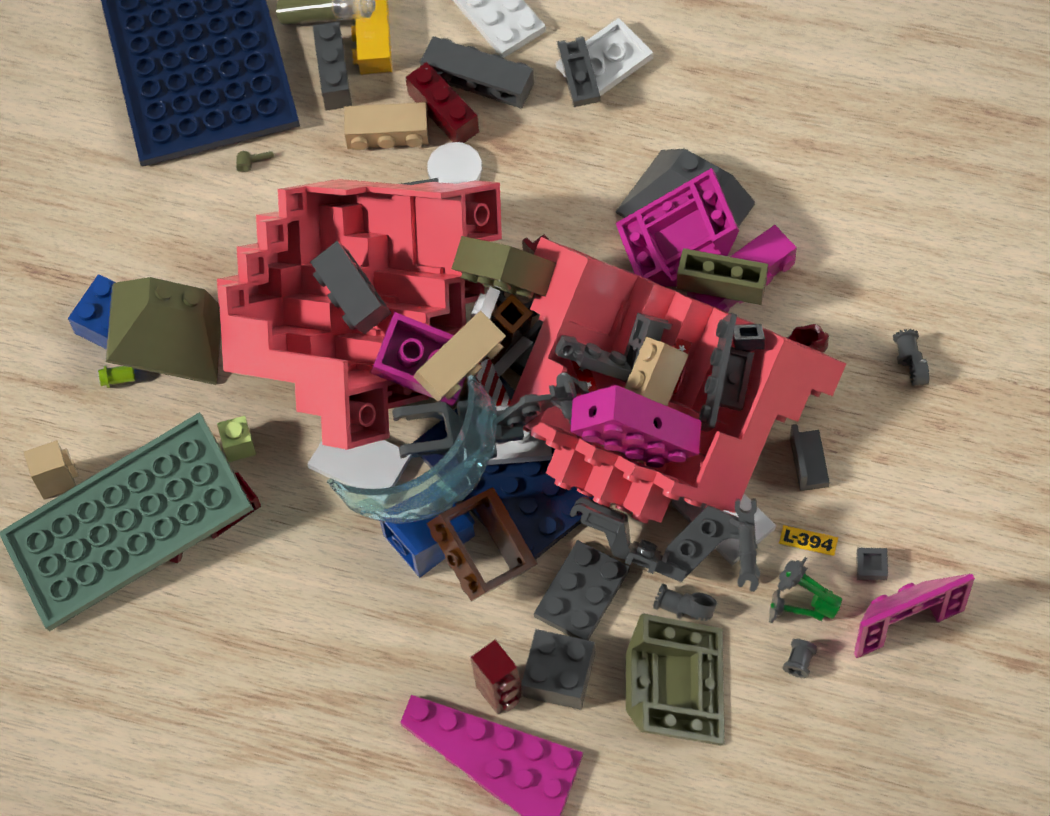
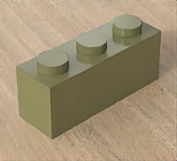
M683 248L677 272V289L762 305L767 282L768 264Z

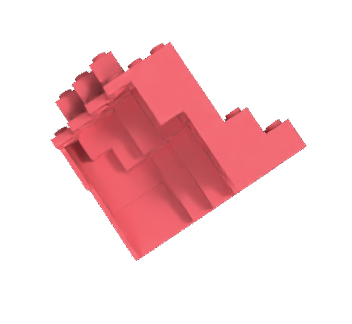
M335 179L278 189L279 211L256 215L257 243L237 246L238 275L217 279L223 371L295 383L296 412L321 416L322 445L348 450L390 438L388 409L429 399L427 395L370 373L394 312L452 335H455L466 325L465 304L476 302L480 293L485 294L484 286L478 282L474 283L461 279L462 273L451 268L461 236L489 242L502 239L500 182L474 180L457 184L426 182L404 185ZM336 241L350 251L391 311L388 317L366 334L356 328L353 330L349 328L342 318L345 314L342 308L334 306L327 296L330 293L327 286H321L313 275L316 270L310 262Z
M541 237L534 255L555 262L556 265L546 297L535 295L530 310L540 314L539 320L543 321V324L509 407L518 403L520 398L525 395L550 394L549 386H557L556 378L560 373H568L571 377L578 380L571 360L557 356L555 352L562 335L575 337L577 342L585 345L592 343L604 351L610 353L617 351L624 355L637 313L665 319L668 323L672 324L671 330L664 329L660 342L674 348L677 338L692 342L677 394H672L667 407L699 420L700 410L704 404L706 405L708 395L705 393V384L708 377L712 375L713 365L710 364L711 354L714 348H717L719 337L716 336L717 325L721 319L723 320L730 313L659 285L642 276L602 262L585 253ZM737 317L735 325H749L755 323ZM763 327L765 349L751 351L754 353L743 410L736 411L719 406L715 428L708 432L701 431L700 428L699 455L688 457L684 462L665 463L660 468L649 467L646 464L647 462L635 461L614 451L607 450L597 442H587L582 439V436L577 437L576 434L570 432L571 425L569 421L564 417L562 410L556 406L548 408L524 425L523 430L530 432L529 435L537 439L546 441V445L555 448L546 474L556 479L555 485L566 490H571L572 486L577 487L578 492L589 497L594 496V502L606 507L614 503L616 504L615 508L629 514L633 512L631 517L640 522L648 524L649 520L661 523L671 498L679 500L680 497H685V502L697 507H701L702 503L707 504L706 507L710 505L722 511L726 510L736 513L735 501L740 499L741 502L775 419L784 423L786 418L798 422L810 394L820 397L822 392L833 396L846 363ZM591 370L598 390L614 385L625 388L627 381Z

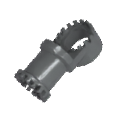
M904 329L905 332L902 330L896 332L893 335V341L897 343L898 364L909 366L910 379H913L911 380L912 386L928 385L930 381L927 360L923 359L922 353L918 350V331L914 329L907 331V329Z
M662 584L657 593L659 597H655L653 609H664L676 614L678 619H682L684 614H687L692 618L695 617L696 620L701 618V621H703L705 618V621L712 619L717 602L708 594L697 592L692 595L688 593L683 595L668 589L666 584Z

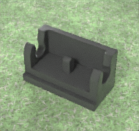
M637 313L624 354L631 369L634 367L645 338L649 337L660 341L664 329L671 330V323L662 318Z

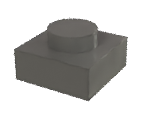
M857 548V580H887V548Z

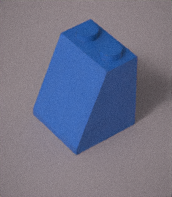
M437 483L378 513L383 536L419 578L445 559L440 546L432 538L427 523L439 514L456 506L457 503L453 494L448 489L443 491ZM469 512L450 521L463 545L475 536L473 527L475 521Z

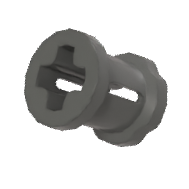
M793 639L791 642L792 651L788 662H785L783 665V670L792 676L807 678L810 673L808 667L812 655L817 653V646L806 640Z

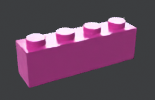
M773 225L730 257L768 264L767 286L775 275L781 271H788L795 264L797 247L776 225ZM687 291V296L725 312H729L730 308L736 303H743L742 301Z

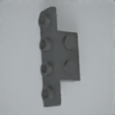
M730 313L723 320L721 319L717 325L716 336L719 337L717 348H714L711 354L710 364L713 365L712 375L708 377L705 384V393L708 394L706 405L702 406L699 414V420L702 422L701 431L708 432L715 428L719 406L736 411H741L744 407L754 353L735 350L734 347H731L737 314Z

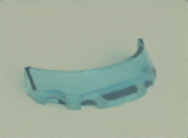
M473 374L467 377L468 406L459 435L445 456L430 470L404 484L381 489L353 487L340 483L333 478L326 481L349 509L367 518L388 523L427 520L449 510L455 502L462 501L481 480L489 460L492 459L495 449L497 409L493 399Z

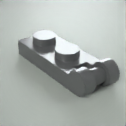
M584 36L577 37L575 41L566 42L565 40L558 41V53L561 58L573 107L600 102V93Z

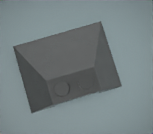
M669 149L659 152L618 207L616 214L625 218L711 168L716 174L737 227L740 226L753 208L755 201L729 172L687 149Z

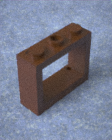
M494 487L450 508L427 523L432 538L440 546L447 564L455 572L462 590L468 595L471 602L522 575L538 564ZM476 509L510 568L509 571L486 583L450 522Z

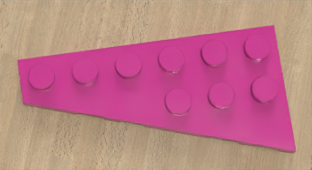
M414 695L410 696L400 721L402 727L427 746L432 747L444 756L449 763L457 766L470 779L521 816L562 815L580 766L583 752Z

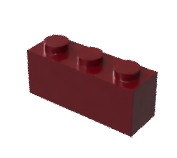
M427 62L405 77L408 95L416 103L426 102L428 116L452 142L465 143L479 133L477 114Z
M495 639L470 658L476 688L494 711L499 714L503 710L507 712L516 707L520 702L519 699L522 697L518 667Z

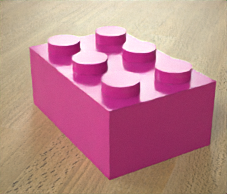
M394 312L370 373L432 397L414 378V375L454 335ZM465 378L458 383L461 388ZM461 389L450 400L444 397L441 401L453 406L458 399Z

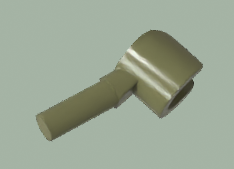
M240 151L237 154V171L248 172L251 170V162L274 158L273 151L252 155L247 151Z

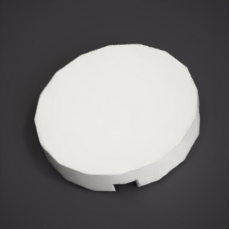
M461 142L446 143L439 146L428 160V177L430 179L438 178L440 183L457 184L474 180L479 181L481 178L482 160L478 152L470 145Z

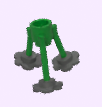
M806 557L802 561L791 560L785 566L784 571L781 572L778 589L773 593L769 623H773L777 616L782 615L783 611L810 616L819 621H822L824 616L833 619L841 607L842 597L834 594L833 591L823 587L805 574L808 569L804 566L807 560ZM799 584L815 594L811 601V606L815 610L784 605L785 600L780 597V590L791 589Z

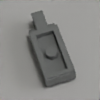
M564 335L560 337L561 339L555 349L557 356L575 361L579 367L624 381L628 380L632 369L627 363V358L620 352L612 351L610 353L592 343L585 345L577 342L575 337Z

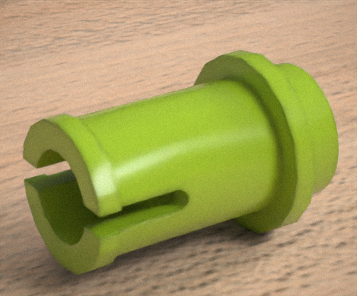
M106 365L104 369H98L101 386L110 388V385L135 382L134 368L126 366L107 368Z

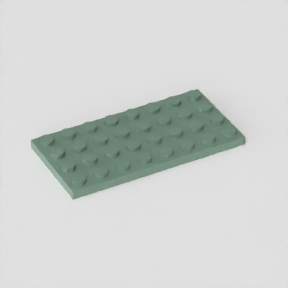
M199 412L1 530L0 537L45 629L52 631L254 509L205 418Z

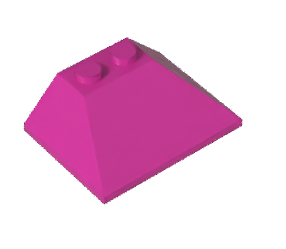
M712 168L615 223L634 274L665 287H677V272L683 248L728 256L739 232Z
M973 574L923 581L916 585L909 583L901 587L898 593L889 597L881 595L875 598L860 622L854 650L855 657L859 658L884 647L889 625L922 610L930 608L937 623L965 611L975 579Z

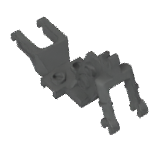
M563 372L556 378L557 386H549L550 394L522 396L518 403L500 411L490 412L487 398L458 402V415L446 402L395 408L392 410L394 421H399L403 417L406 420L434 417L444 420L447 430V437L443 440L400 446V458H405L407 455L421 457L436 454L450 457L465 448L467 461L488 456L496 458V443L523 440V426L550 407L556 406L561 409L564 417L571 425L573 398L579 393L581 395L589 393L587 382L578 381L568 373Z
M588 497L577 499L570 511L571 517H574L578 511H581L582 524L606 534L610 549L615 557L625 559V563L629 565L633 562L648 568V572L651 574L655 571L679 582H683L723 540L739 539L740 551H738V556H740L738 586L742 587L749 580L751 581V592L758 588L760 569L756 563V549H758V545L756 544L754 514L757 511L756 498L751 499L752 508L749 511H743L740 508V499H736L735 512L738 517L708 505L667 546L664 555H661V551L656 550L657 546L649 541L641 540L640 543L636 541L631 543L627 514L598 504Z

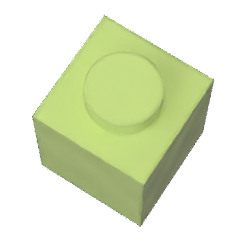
M245 416L217 423L228 462L256 455L252 435Z

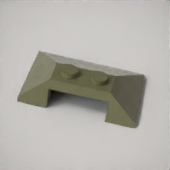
M153 277L113 283L106 362L215 385L218 375L221 329L218 302L205 289Z
M645 613L640 615L626 651V712L640 732L720 746L724 745L723 628Z

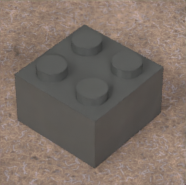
M535 629L521 683L522 696L582 710L595 658V642Z

